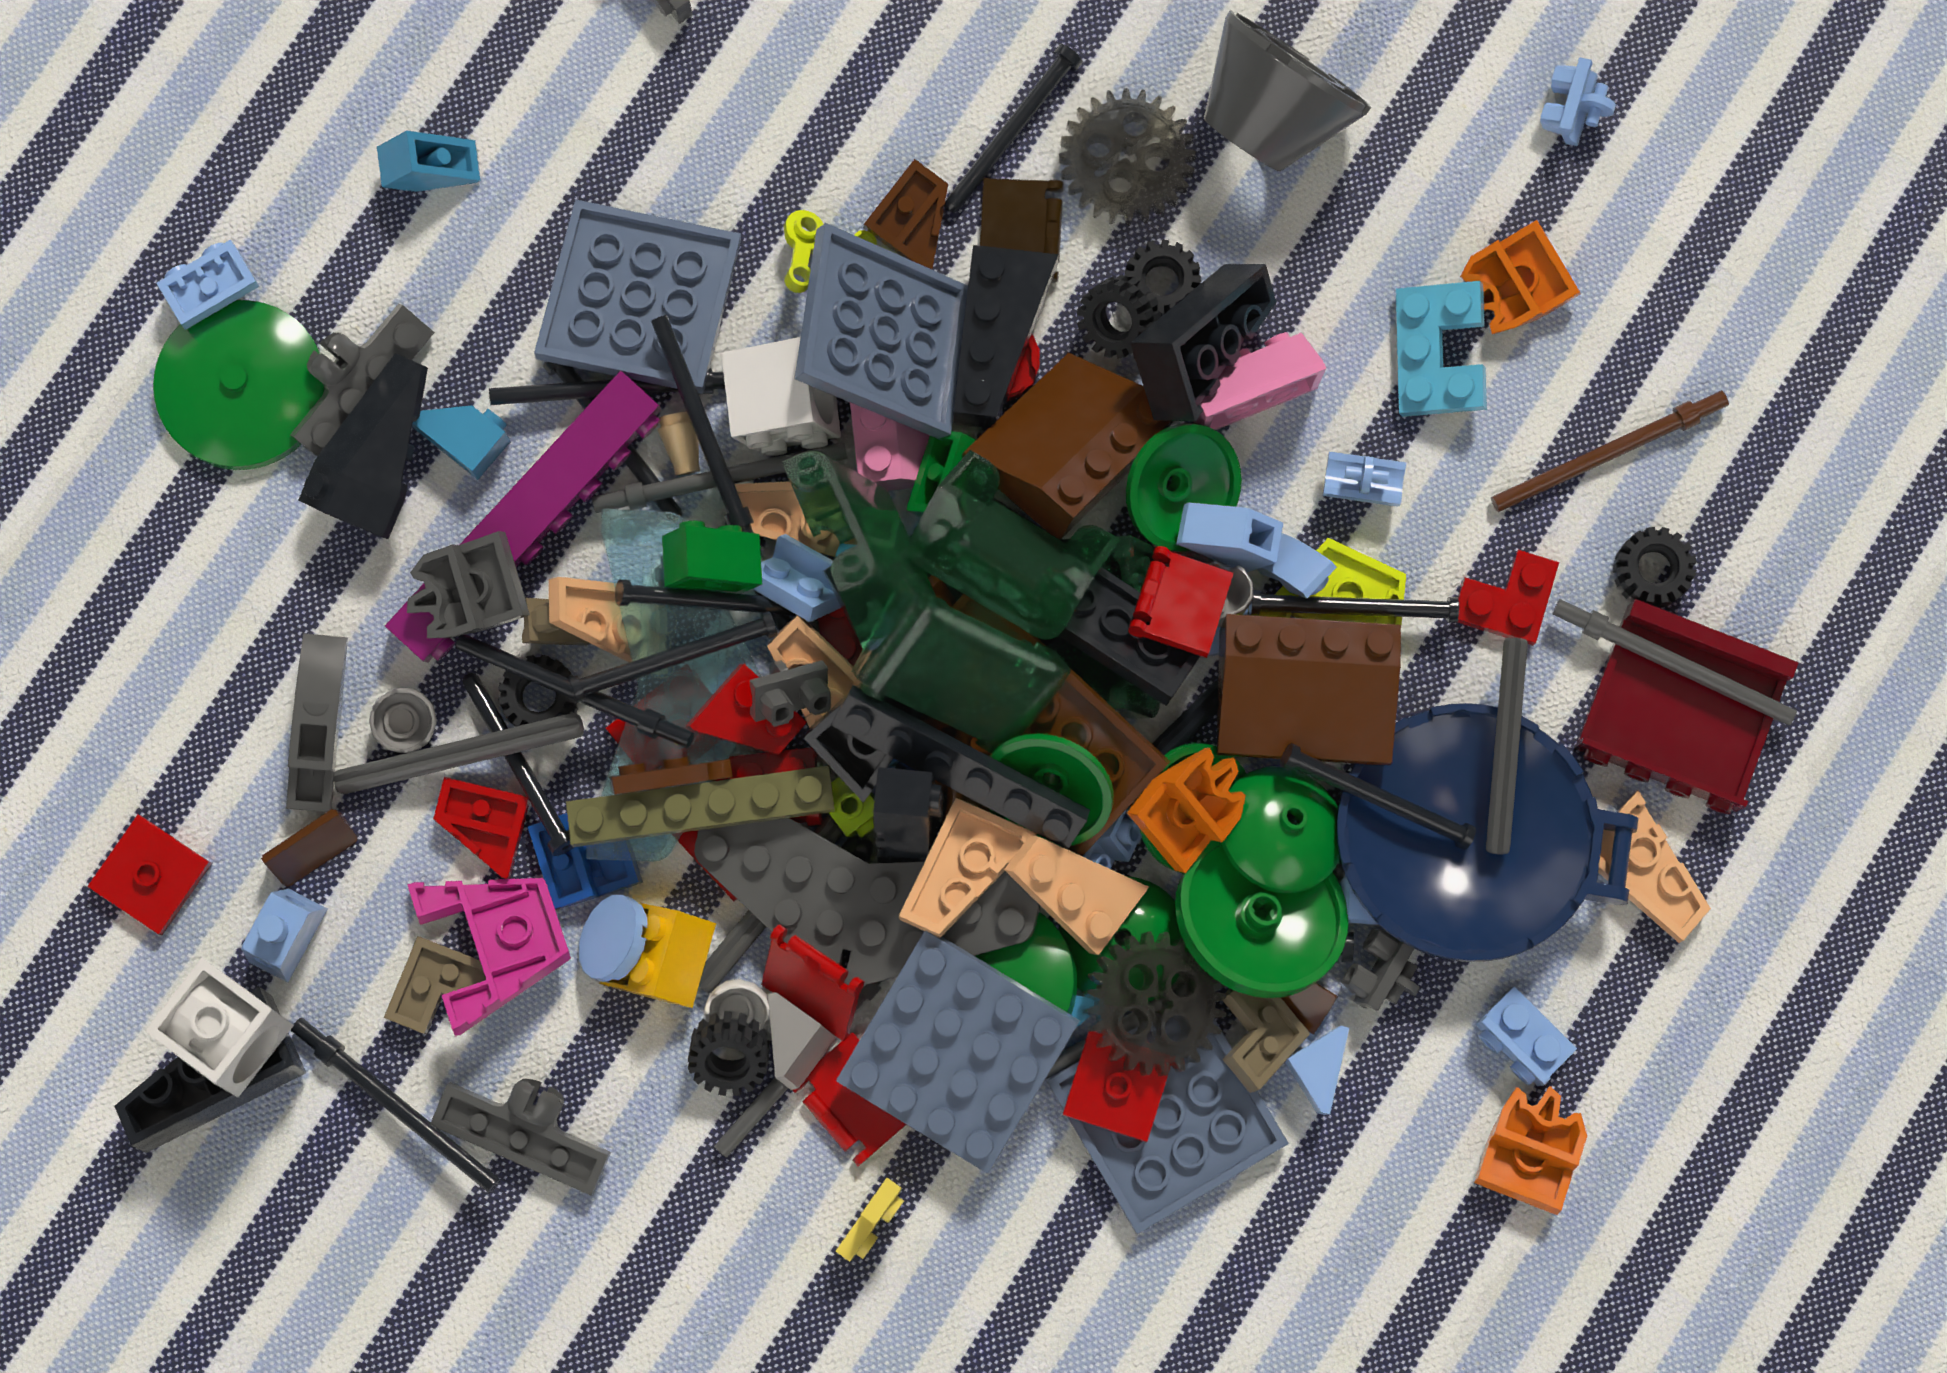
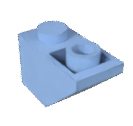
M1189 502L1184 504L1177 545L1233 568L1239 565L1246 572H1250L1276 563L1283 522L1250 508Z

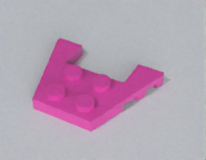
M544 878L488 880V884L463 885L462 881H446L444 886H425L424 882L407 884L420 925L462 911L465 912L486 977L485 981L442 995L455 1037L475 1026L571 959Z

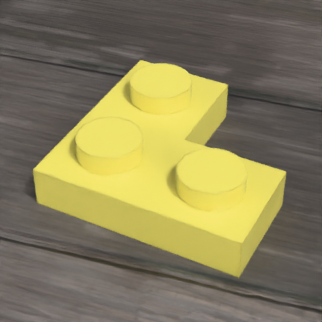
M886 1178L836 1252L849 1262L852 1261L855 1255L864 1259L878 1239L872 1233L881 1218L889 1223L903 1204L904 1200L898 1197L903 1188L891 1179Z

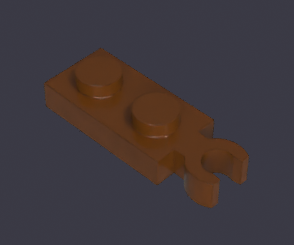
M685 756L662 760L663 768L647 771L645 770V763L618 766L619 775L609 776L611 792L615 795L732 777L730 759L689 764V758Z

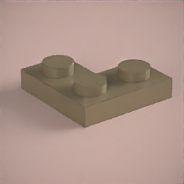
M417 936L384 1018L427 1035L443 994L486 980L480 960Z
M1229 988L1221 999L1248 1032L1222 1060L1246 1089L1252 1093L1264 1086L1310 1033L1281 998L1255 997Z

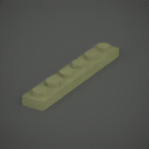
M829 766L566 801L572 847L835 812Z

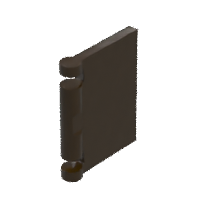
M984 178L980 246L1059 254V263L1063 200L1058 198L1045 199L1046 191L1052 193L1063 192L1064 182L1060 180ZM1056 271L1053 281L1051 283L1058 282V271Z

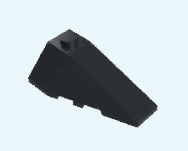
M395 353L315 459L298 501L334 518L389 539L406 498L408 485L402 483L405 461L412 460L414 445L409 444L412 423L420 417L428 367Z

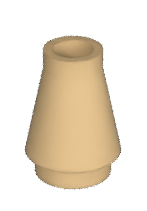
M687 411L659 417L661 427L657 431L673 465L675 476L699 472V441Z

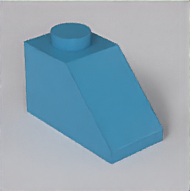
M406 130L377 146L381 185L383 188L419 192L474 184L481 181L475 140Z
M473 405L420 411V417L412 423L413 429L477 480L480 479L511 442L504 431L507 424L489 409L481 413Z

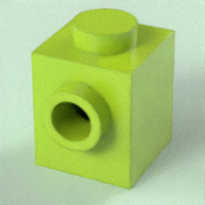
M837 777L831 782L835 812H829V814L847 837H853L858 834L862 839L875 830L873 817L875 796L871 792L863 803L840 777Z

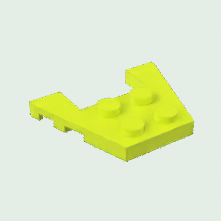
M1327 538L1316 550L1331 560L1337 568L1328 576L1329 580L1326 586L1318 593L1310 596L1404 600L1405 573L1330 538ZM1284 586L1275 594L1299 596L1290 593ZM1260 612L1259 616L1290 618L1292 615L1300 619L1396 624L1402 626V617L1282 612Z

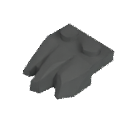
M497 531L461 545L452 544L424 554L410 572L414 579L423 581L426 588L408 598L407 613L429 612L433 614L434 621L427 627V638L455 637L476 633L530 615L506 532Z

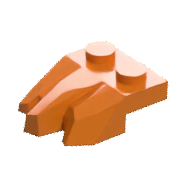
M1537 220L1501 242L1497 240L1472 255L1460 276L1465 282L1481 281L1483 284L1484 310H1492L1495 314L1489 323L1492 334L1536 321L1581 294Z
M1204 748L1154 778L1128 810L1127 814L1175 871L1186 873L1211 840L1223 842L1241 819L1246 795L1242 792L1230 793L1228 791L1239 772L1235 758L1223 759L1211 767L1214 756L1210 748Z
M1551 1086L1548 1087L1538 1104L1534 1106L1527 1103L1526 1093L1516 1087L1503 1106L1491 1130L1474 1183L1558 1215L1562 1211L1573 1171L1579 1165L1587 1139V1132L1581 1113H1573L1566 1119L1558 1117L1561 1095Z

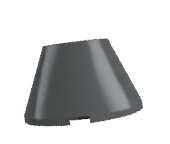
M1229 11L1224 21L1204 114V120L1218 133L1274 170L1282 171L1367 115L1371 106L1348 86L1330 73H1325L1310 62V59L1266 29L1239 13L1235 15V12Z

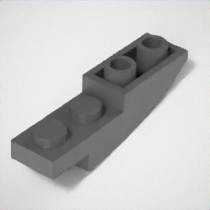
M303 633L289 746L286 809L328 812L332 809L348 637Z

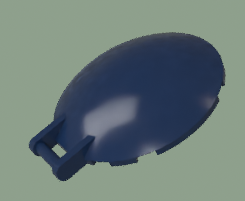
M1472 703L1447 704L1431 707L1430 710L1415 714L1409 718L1404 717L1395 724L1391 766L1355 764L1350 772L1351 775L1460 825L1469 823L1475 826L1476 834L1468 849L1458 848L1455 846L1454 840L1346 791H1343L1341 794L1338 808L1337 844L1340 860L1346 878L1364 909L1382 928L1401 942L1426 954L1454 961L1486 962L1520 954L1544 942L1561 929L1584 900L1614 905H1626L1629 900L1630 890L1625 887L1632 833L1637 832L1639 818L1630 814L1598 809L1597 801L1592 796L1583 776L1584 771L1574 756L1562 743L1559 745L1548 734L1539 729L1540 726L1523 716L1521 717L1510 851L1508 854L1487 852L1486 840L1498 707ZM1603 830L1615 831L1608 884L1597 882Z

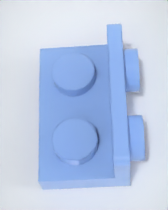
M231 240L209 246L203 251L200 258L188 265L181 264L173 267L165 274L164 279L156 283L185 330L260 287L246 265L240 251Z
M787 534L779 536L776 541L773 557L761 562L762 585L753 590L808 622L841 608L823 571L836 562Z
M1515 986L1511 987L1475 1023L1482 1030L1478 1035L1481 1041L1496 1054L1502 1050L1514 1062L1510 1069L1528 1086L1532 1082L1537 1086L1545 1085L1551 1079L1550 1076L1577 1050Z

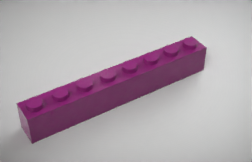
M620 371L460 545L497 531L506 532L515 566L517 567L521 562L526 566L529 565L543 550L544 547L539 542L551 530L557 534L571 520L573 515L569 510L580 498L587 502L602 485L598 478L609 467L615 471L625 462L631 454L627 447L638 435L645 439L661 421L657 417L661 411L660 406L628 376ZM423 583V585L414 594L424 590L426 588L425 584ZM407 601L385 624V627L423 662L428 663L432 658L440 661L456 642L451 639L452 637L427 638V627L434 621L433 614L429 612L407 613Z

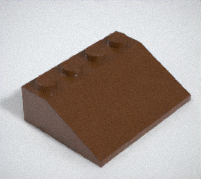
M1068 352L963 452L962 457L1059 542L1129 473L1134 459L1146 442L1158 432L1170 427L1173 421L1153 419L1144 386Z
M1226 614L1219 630L1217 755L1281 759L1286 747L1293 743L1300 746L1302 753L1322 762L1391 766L1401 669V625Z

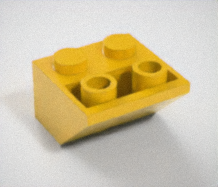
M639 903L643 906L647 916V927L642 926L641 937L646 938L644 950L637 964L625 977L618 981L615 979H611L609 982L600 981L599 984L663 1002L693 1008L716 923L678 910Z

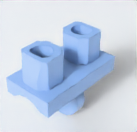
M1579 58L1577 66H1555L1551 88L1553 93L1568 95L1565 105L1546 102L1540 117L1543 129L1561 134L1565 144L1578 146L1584 123L1591 127H1597L1600 116L1607 117L1613 115L1616 107L1615 102L1606 97L1608 86L1603 83L1596 84L1598 76L1597 73L1591 70L1593 63L1591 59Z
M1329 451L1323 496L1399 507L1402 499L1406 462Z

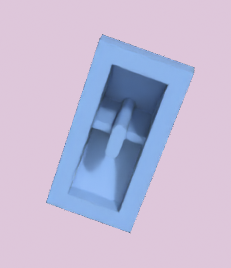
M1338 1026L1292 1054L1285 1061L1318 1114L1329 1115L1331 1112L1349 1027Z

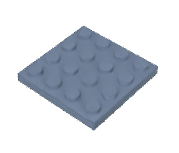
M575 199L535 347V359L614 376L622 371L633 380L678 389L651 323L653 319L667 315L697 392L703 394L741 245V234Z
M825 222L816 230L794 379L937 439L951 435L968 285Z
M924 931L836 1081L988 1174L1080 1020L944 937L939 938Z
M1198 991L1118 1038L1174 1057L1148 1142L1067 1117L1136 1235L1289 1144L1258 1091L1250 1093L1222 1060L1232 1050V1047ZM1079 1062L1046 1081L1063 1111Z

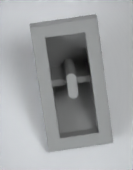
M778 993L768 994L775 1078L790 1090L798 1089L836 1037Z

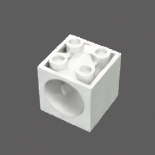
M801 337L721 353L731 437L747 445V448L762 452L763 456L783 455L787 453V447L802 445V448L806 449L820 448L828 445V439L841 437L836 396L794 379Z
M201 958L145 1032L213 1083L239 1097L294 1025L215 966Z

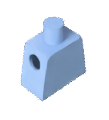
M289 888L271 892L249 931L241 950L249 963L289 982L328 908Z

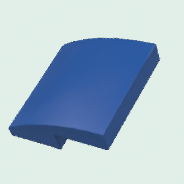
M567 813L559 815L558 817L566 831H568ZM542 822L528 826L540 869L546 881L555 910L643 883L630 840L574 847L565 854L553 856L547 846L551 838Z

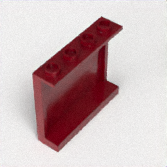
M1637 599L1627 606L1619 626L1780 702L1786 682L1793 679L1799 663ZM1613 643L1574 749L1584 752L1583 758L1593 764L1607 767L1610 762L1625 768L1624 774L1634 780L1648 783L1651 778L1666 784L1665 791L1675 796L1688 799L1692 794L1707 800L1706 807L1719 813L1731 814L1732 810L1737 812L1748 804V800L1744 798L1773 718Z

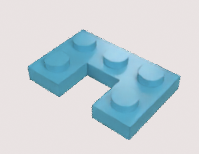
M1481 281L1396 289L1399 414L1405 417L1487 410L1486 368L1483 364L1443 368L1442 330L1485 326L1484 291Z

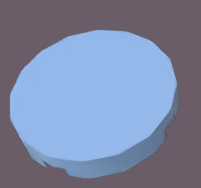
M611 895L600 901L590 913L582 929L579 941V961L583 972L591 978L601 982H609L611 979L618 981L625 977L637 964L645 947L646 938L641 937L642 926L647 927V916L643 906L636 900L624 895Z

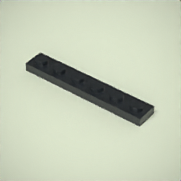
M852 685L831 724L835 728L917 771L932 772L936 781L1067 850L1088 819L1090 809L855 685Z

